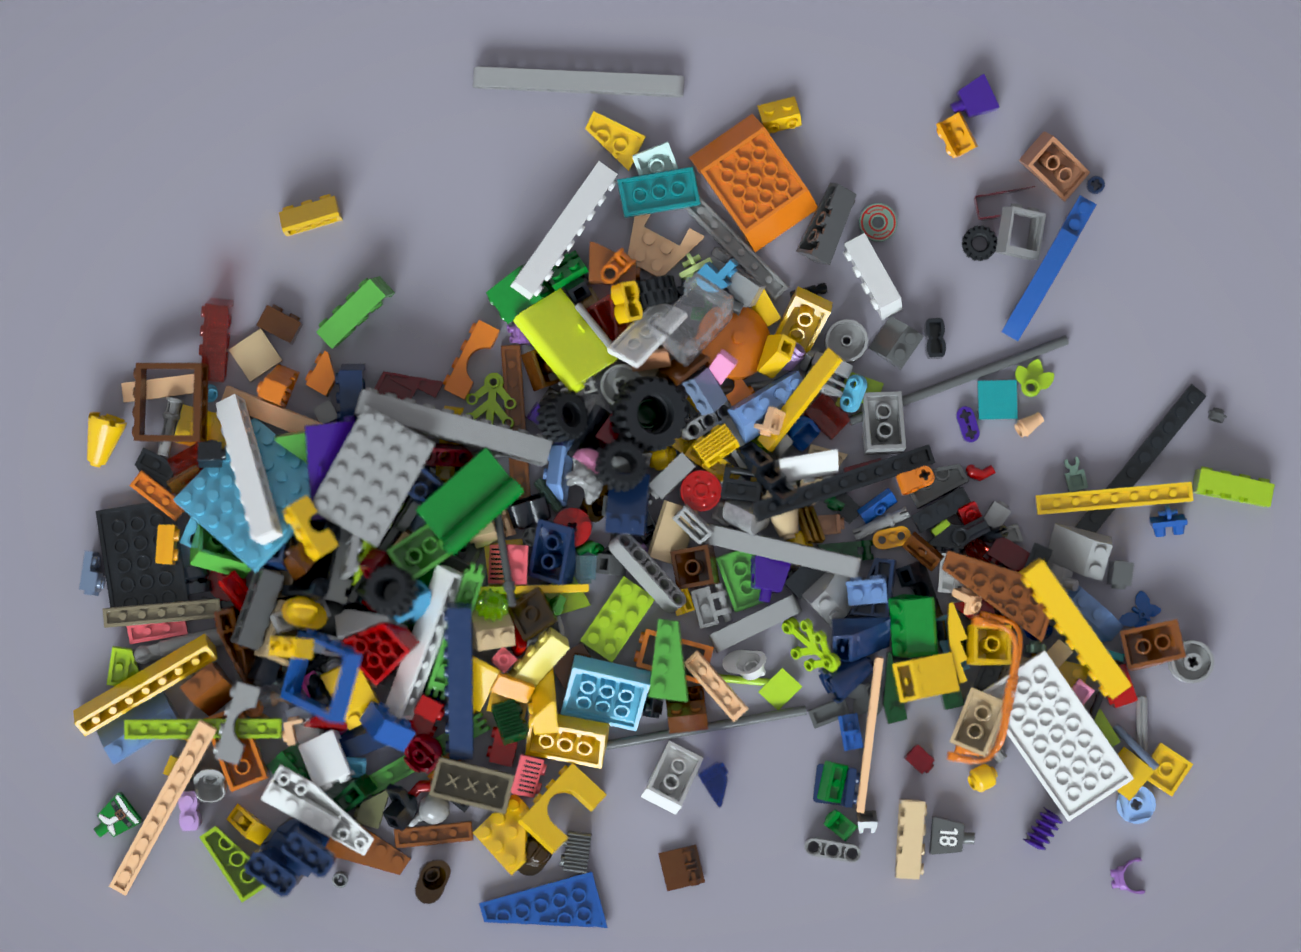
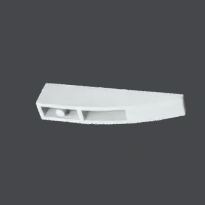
M282 765L276 770L262 793L261 800L362 855L366 854L374 840L365 829L316 784Z

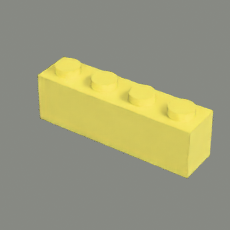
M549 627L539 635L534 645H530L527 648L525 655L514 663L513 668L508 673L506 672L505 675L536 686L570 649L568 639Z

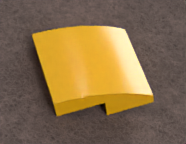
M1123 747L1118 756L1134 779L1117 791L1130 801L1155 771L1126 747Z

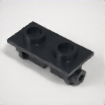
M316 674L310 675L309 685L306 686L310 698L331 707L332 698L323 680Z
M649 686L642 710L643 716L659 718V715H662L663 701L649 697Z

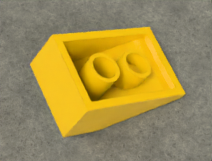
M798 286L775 334L786 335L800 344L806 353L809 352L831 313L833 302Z
M342 664L320 675L332 700ZM358 669L345 718V723L349 730L361 725L359 719L371 701L378 704L381 702L368 678L360 669Z

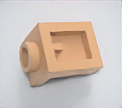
M769 406L763 425L755 423L754 428L760 430V434L768 437L771 434L779 435L786 413Z

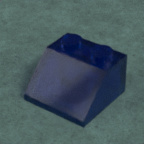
M715 761L697 774L718 808H720L723 804L728 782L726 775L729 772L723 762L719 764Z

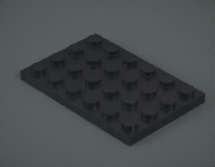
M151 502L96 511L110 608L189 601L179 541H177L176 549H179L178 561H175V565L158 564L155 562L158 525H177V521H174Z

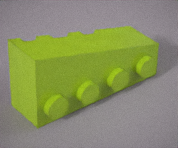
M217 826L199 837L241 902H244L266 887L245 871L244 865L248 862L250 856Z

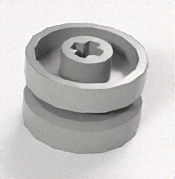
M839 320L826 333L824 341L825 350L830 348L843 361L853 363L861 358L867 349V332L861 324L854 320ZM849 338V344H844L843 339Z
M617 364L610 367L604 372L600 383V390L605 401L609 405L614 404L612 398L614 394H619L618 385L620 383L626 385L628 380L641 377L637 371L633 372L632 367L626 364Z
M1195 640L1183 641L1186 658L1167 662L1168 669L1172 676L1179 681L1186 683L1201 682L1208 678L1213 670V654L1209 647L1202 642ZM1188 658L1193 660L1192 665L1187 661Z

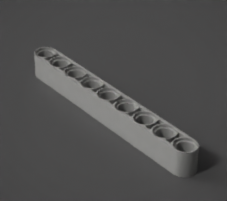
M707 523L714 530V533L703 543L857 578L861 562L859 557L764 535H751L742 530ZM693 528V531L702 539L703 536Z

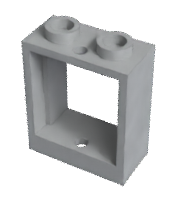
M1014 203L1009 207H1003L996 253L1026 260H1039L1046 214L1039 212L1038 208L1028 207L1023 209V205ZM1014 214L1031 218L1026 249L1009 245Z
M683 453L679 454L650 483L649 493L656 500L658 498L663 500L696 466Z

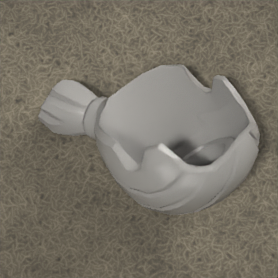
M429 794L426 795L419 804L418 813L415 814L408 826L414 827L421 821L432 825L443 822L450 812L449 801L429 796Z

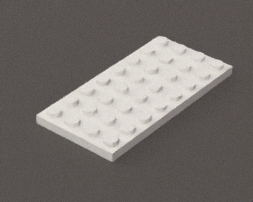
M1045 650L1019 666L1018 683L1007 734L1069 822L1134 778ZM1009 674L982 692L1003 700Z

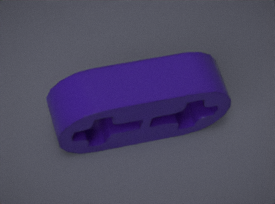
M961 407L956 412V419L962 438L969 443L975 442L980 436V431L974 412L970 407ZM962 410L970 413V416L967 417L969 422L967 424L964 418H960ZM968 425H970L971 431L976 432L973 436L974 439L965 435L968 432Z

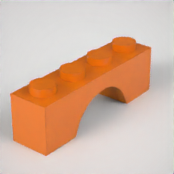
M481 320L472 324L469 330L471 336L468 341L464 340L460 348L463 351L460 358H455L451 366L454 368L451 375L447 374L443 381L445 391L465 401L474 385L467 372V364L470 357L478 350L492 349L500 334V330Z

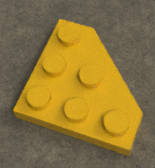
M517 794L510 796L506 814L492 813L473 832L510 875H513L526 862L525 851L528 832L518 821L521 819L520 813L526 807L529 808V806Z

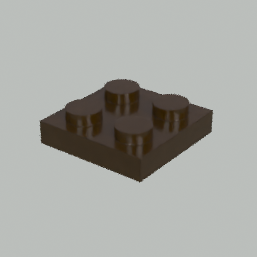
M540 587L534 588L516 600V606L506 607L524 641H528L558 621Z

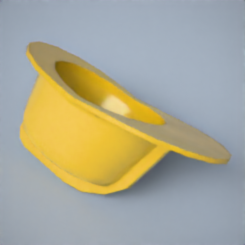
M299 596L291 598L283 604L282 616L290 625L308 629H320L327 622V612L324 607L312 601L309 597Z

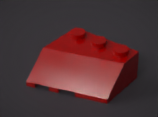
M387 622L380 623L341 640L343 646L353 647L355 652L362 655L359 669L376 686L420 643L407 628Z

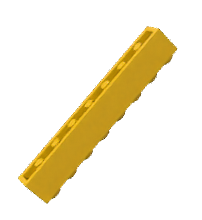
M1038 558L1021 570L1022 582L1027 588L1031 587L1034 591L1032 596L1037 603L1041 602L1044 605V613L1049 619L1053 618L1056 622L1054 627L1059 634L1066 636V644L1071 650L1075 649L1078 653L1076 658L1081 665L1088 667L1089 671L1087 673L1093 681H1098L1100 684L1098 689L1103 696L1114 699L1131 686L1130 682L1045 562Z
M204 633L73 710L74 724L84 736L91 734L217 660L216 646Z

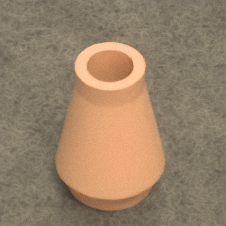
M1037 412L1017 420L1014 428L1020 437H1028L1044 422V419Z

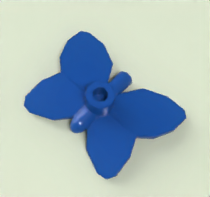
M1139 591L1135 601L1137 608L1133 606L1131 609L1135 613L1128 612L1122 615L1119 622L1127 627L1147 626V621L1151 620L1150 617L1158 615L1161 612V608L1150 604L1147 594Z

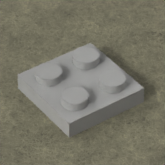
M352 534L345 541L339 580L347 581L353 576L354 572L358 571L359 561H357V554L361 552L362 542H360V537Z

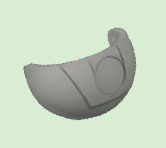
M787 434L774 449L779 459L785 458L796 449L792 445V439Z

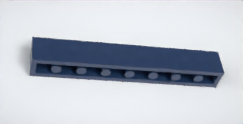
M448 603L447 609L443 611V620L447 621V628H444V640H448V647H444V659H448V666L444 667V677L448 678V685H445V697H448L449 702L445 703V715H449V722L445 723V734H449V741H446V753H449V759H473L472 603Z

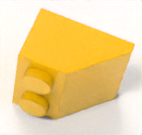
M972 624L967 625L966 665H1010V635L1000 628L994 629Z

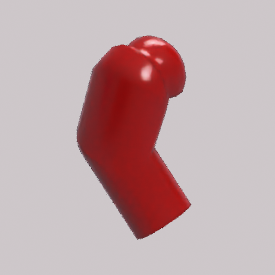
M973 464L966 467L967 475L978 481H982L996 473L992 465L984 469L976 468Z
M419 780L408 794L414 795L417 798L421 792H430L432 780Z

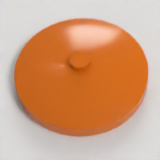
M715 306L702 317L698 324L696 347L698 352L710 358L705 363L708 368L723 349L738 360L727 376V379H744L758 372V364L770 332L764 320L749 307H743L738 316L725 308L720 309L719 306Z

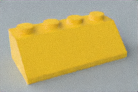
M557 714L558 733L534 734V727H530L528 723L529 732H527L525 755L602 769L610 724Z

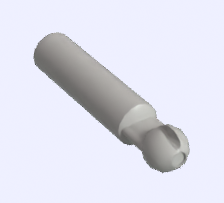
M215 627L161 640L159 643L147 646L141 645L134 650V658L139 664H147L150 661L162 659L206 633L216 647L223 646L224 644Z

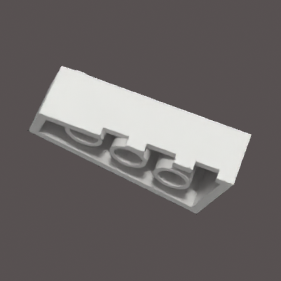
M864 233L844 243V256L848 262H852L854 266L852 270L857 278L860 277L862 281L861 286L864 292L869 294L870 302L879 313L881 319L884 320L903 310L901 297L866 234Z

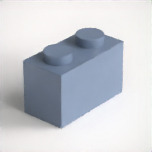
M708 367L695 371L682 383L702 416L715 412L728 401Z

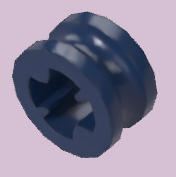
M1093 176L1088 180L1087 190L1090 193L1099 194L1104 190L1105 182L1101 177ZM1094 180H1097L1101 188L1098 187L1097 190H1094L1091 182L1094 183Z

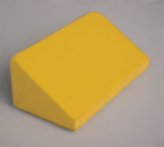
M764 289L755 306L751 307L769 327L780 321L781 317Z

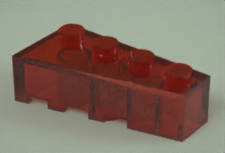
M210 298L205 303V306L201 308V317H204V325L200 327V336L203 337V344L199 345V356H202L201 363L209 364L208 381L224 382L227 378L229 353L226 352V349L229 348L230 333H227V329L229 330L232 324L229 308L233 307L234 300Z

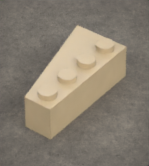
M899 799L895 863L896 878L920 880V875L924 873V863H921V855L925 854V844H922L923 836L926 835L924 816H927V805H925L926 802L923 800Z

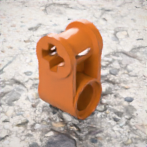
M623 247L602 268L601 279L606 284L616 282L636 262L635 259H631L624 252L625 249ZM606 270H613L615 277L612 279L606 278L604 275Z
M922 466L897 475L896 480L902 495H908L921 488L930 486L935 480V475L930 467ZM926 472L928 474L927 480L921 478L923 477L922 473Z

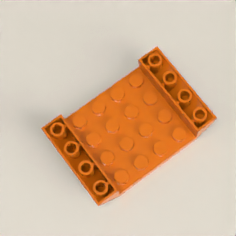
M753 114L689 157L695 168L703 175L743 232L744 238L755 253L815 212L818 208L803 181L768 131Z

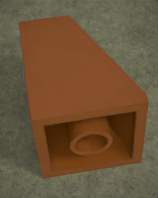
M590 242V285H616L623 282L640 281V267H636L635 262L616 282L606 284L601 279V271L616 252L595 242ZM609 269L604 272L606 278L612 279L615 277V272Z
M211 662L180 686V688L195 706L208 716H212L233 699L230 693L234 683L217 662Z

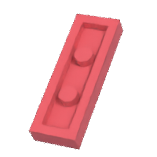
M186 621L127 626L130 645L188 634Z

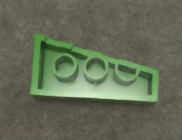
M380 276L364 279L359 284L360 289L356 293L354 291L345 298L347 302L343 306L338 305L332 311L333 315L329 319L325 318L318 325L320 328L316 333L331 349L338 347L356 330V325L360 326L369 318V312L373 313L376 309L378 310L383 305L382 300L384 298H391L395 294Z
M658 619L649 697L689 702L680 621Z

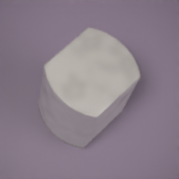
M729 499L724 504V521L751 535H755L767 528L770 518L756 523L750 506L752 502Z

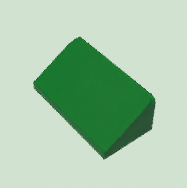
M825 761L817 795L818 799L841 803L849 765Z

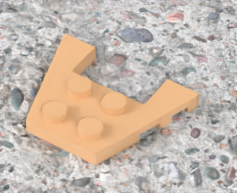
M651 214L635 216L628 256L636 260L637 267L654 276L666 275L705 237L689 228L681 244L677 245L644 227Z

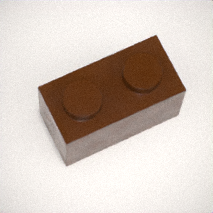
M275 304L272 307L267 305L256 326L293 345L303 326L299 322L301 318L292 313L289 316L282 313L284 309Z

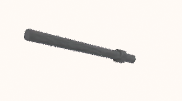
M500 514L494 519L504 576L503 588L507 594L508 606L512 607L516 606L514 594L516 588L515 582L512 581L502 516Z

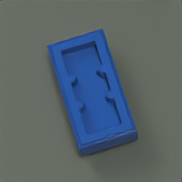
M887 488L857 511L865 524H867L879 515H882L898 501L892 491Z

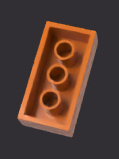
M245 710L237 718H248ZM222 711L204 719H227V716L224 715L225 711ZM238 738L245 745L240 764L237 765L218 759L231 792L270 777L256 738ZM220 739L211 740L214 747L216 742H220Z

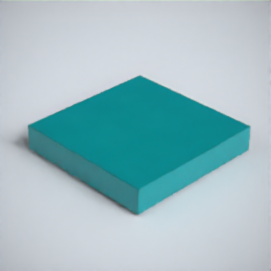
M1017 380L977 381L978 420L1018 419Z

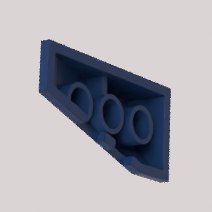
M362 724L351 730L348 729L339 739L345 757L357 758L388 746L374 740Z

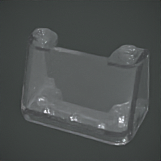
M697 272L692 277L687 278L684 283V294L663 316L659 314L653 315L647 321L648 331L684 366H688L704 350L733 316V296Z

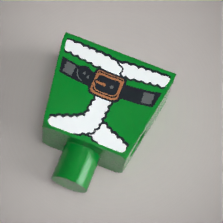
M119 792L99 812L97 816L101 823L93 829L100 838L107 832L115 837L137 826L144 820L125 795Z

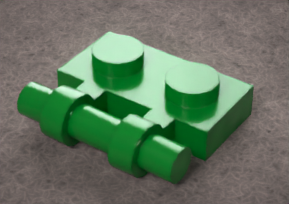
M576 250L571 253H565L563 255L564 259L559 266L554 265L551 269L554 273L548 281L555 291L589 272Z

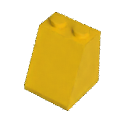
M473 655V713L475 714L476 711L481 712L491 693V686L498 673L502 671Z

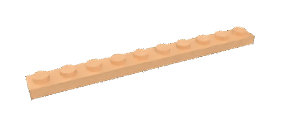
M201 719L198 722L109 887L125 896L128 894L217 731L216 727Z

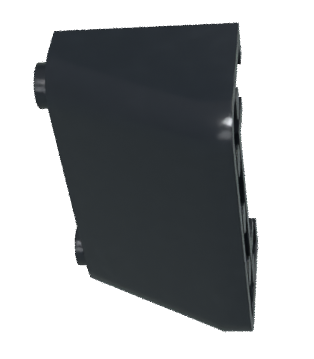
M309 519L310 527L317 532H323L329 528L339 544L341 527L328 519ZM338 546L317 559L309 570L301 576V579L296 581L293 579V584L284 585L282 595L289 598L305 596L309 597L312 601L325 597L329 591Z

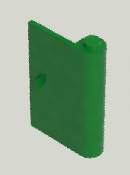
M484 448L415 510L443 543L441 545L448 554L452 553L455 555L525 491L515 479L506 473L488 449Z

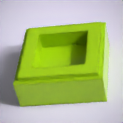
M945 519L933 527L930 533L935 537L951 524Z

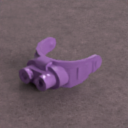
M514 322L511 325H507V331L511 333L509 337L511 344L517 343L532 346Z
M1140 857L1129 860L1123 866H1118L1117 869L1110 870V876L1114 878V881H1111L1112 889L1128 890L1134 894L1145 893V890L1135 891L1129 889L1124 881L1126 868L1133 862L1142 861Z

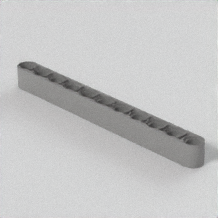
M474 67L473 87L479 89L683 97L684 76Z

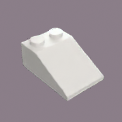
M668 741L641 797L676 815L683 805L704 758Z

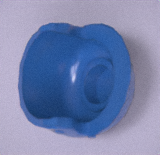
M800 416L787 432V435L792 439V445L803 452L821 433V430L811 418Z

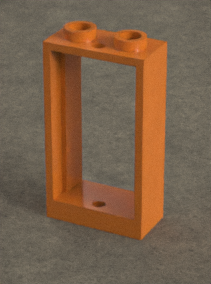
M646 629L645 632L641 631L638 642L642 644L641 650H636L633 662H637L636 667L652 671V665L644 664L642 661L649 635L656 636L657 631ZM682 639V644L704 649L703 656L710 663L714 647ZM686 675L687 681L700 684L695 677Z

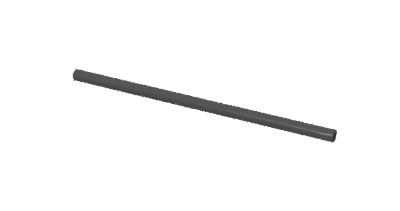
M1066 335L904 395L902 396L903 406L1068 345V339ZM863 411L848 416L851 426L863 422Z
M804 705L741 716L735 722L731 718L708 722V730L669 734V729L611 739L607 742L606 750L807 715L806 707Z

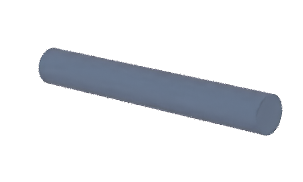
M1119 724L1113 727V730L1153 770L1159 767V764Z

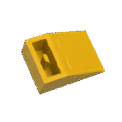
M952 652L892 664L900 703L960 691Z

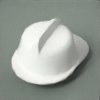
M735 650L724 657L722 666L728 673L740 674L746 680H755L766 674L765 663L767 657L762 651Z

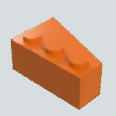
M278 364L265 377L264 381L259 382L256 390L259 392L258 396L286 408L300 372Z

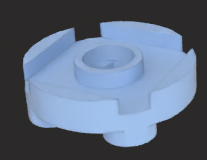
M1142 786L1130 801L1120 793L1117 795V812L1127 822L1133 824L1144 823L1151 818L1155 811V797L1146 787ZM1133 799L1141 801V805L1138 806L1139 809L1137 810L1131 807Z

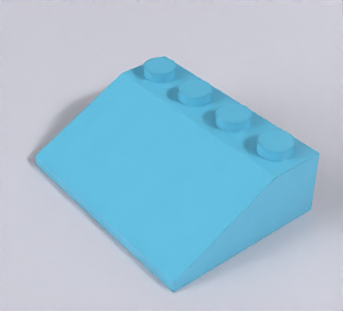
M575 654L560 714L608 723L610 726L636 731L650 686L651 672Z

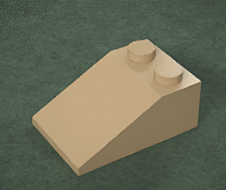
M971 687L949 742L986 757L991 752L999 732L1003 700Z

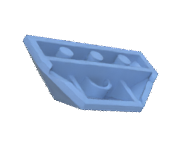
M575 439L551 445L547 460L549 461L548 469L544 468L543 480H546V485L564 507H567L570 488L566 484L568 479L565 477L568 473L572 472L573 466L572 458L567 453Z
M1078 586L1076 591L1068 590L1067 595L1101 642L1112 641L1124 626L1082 587Z

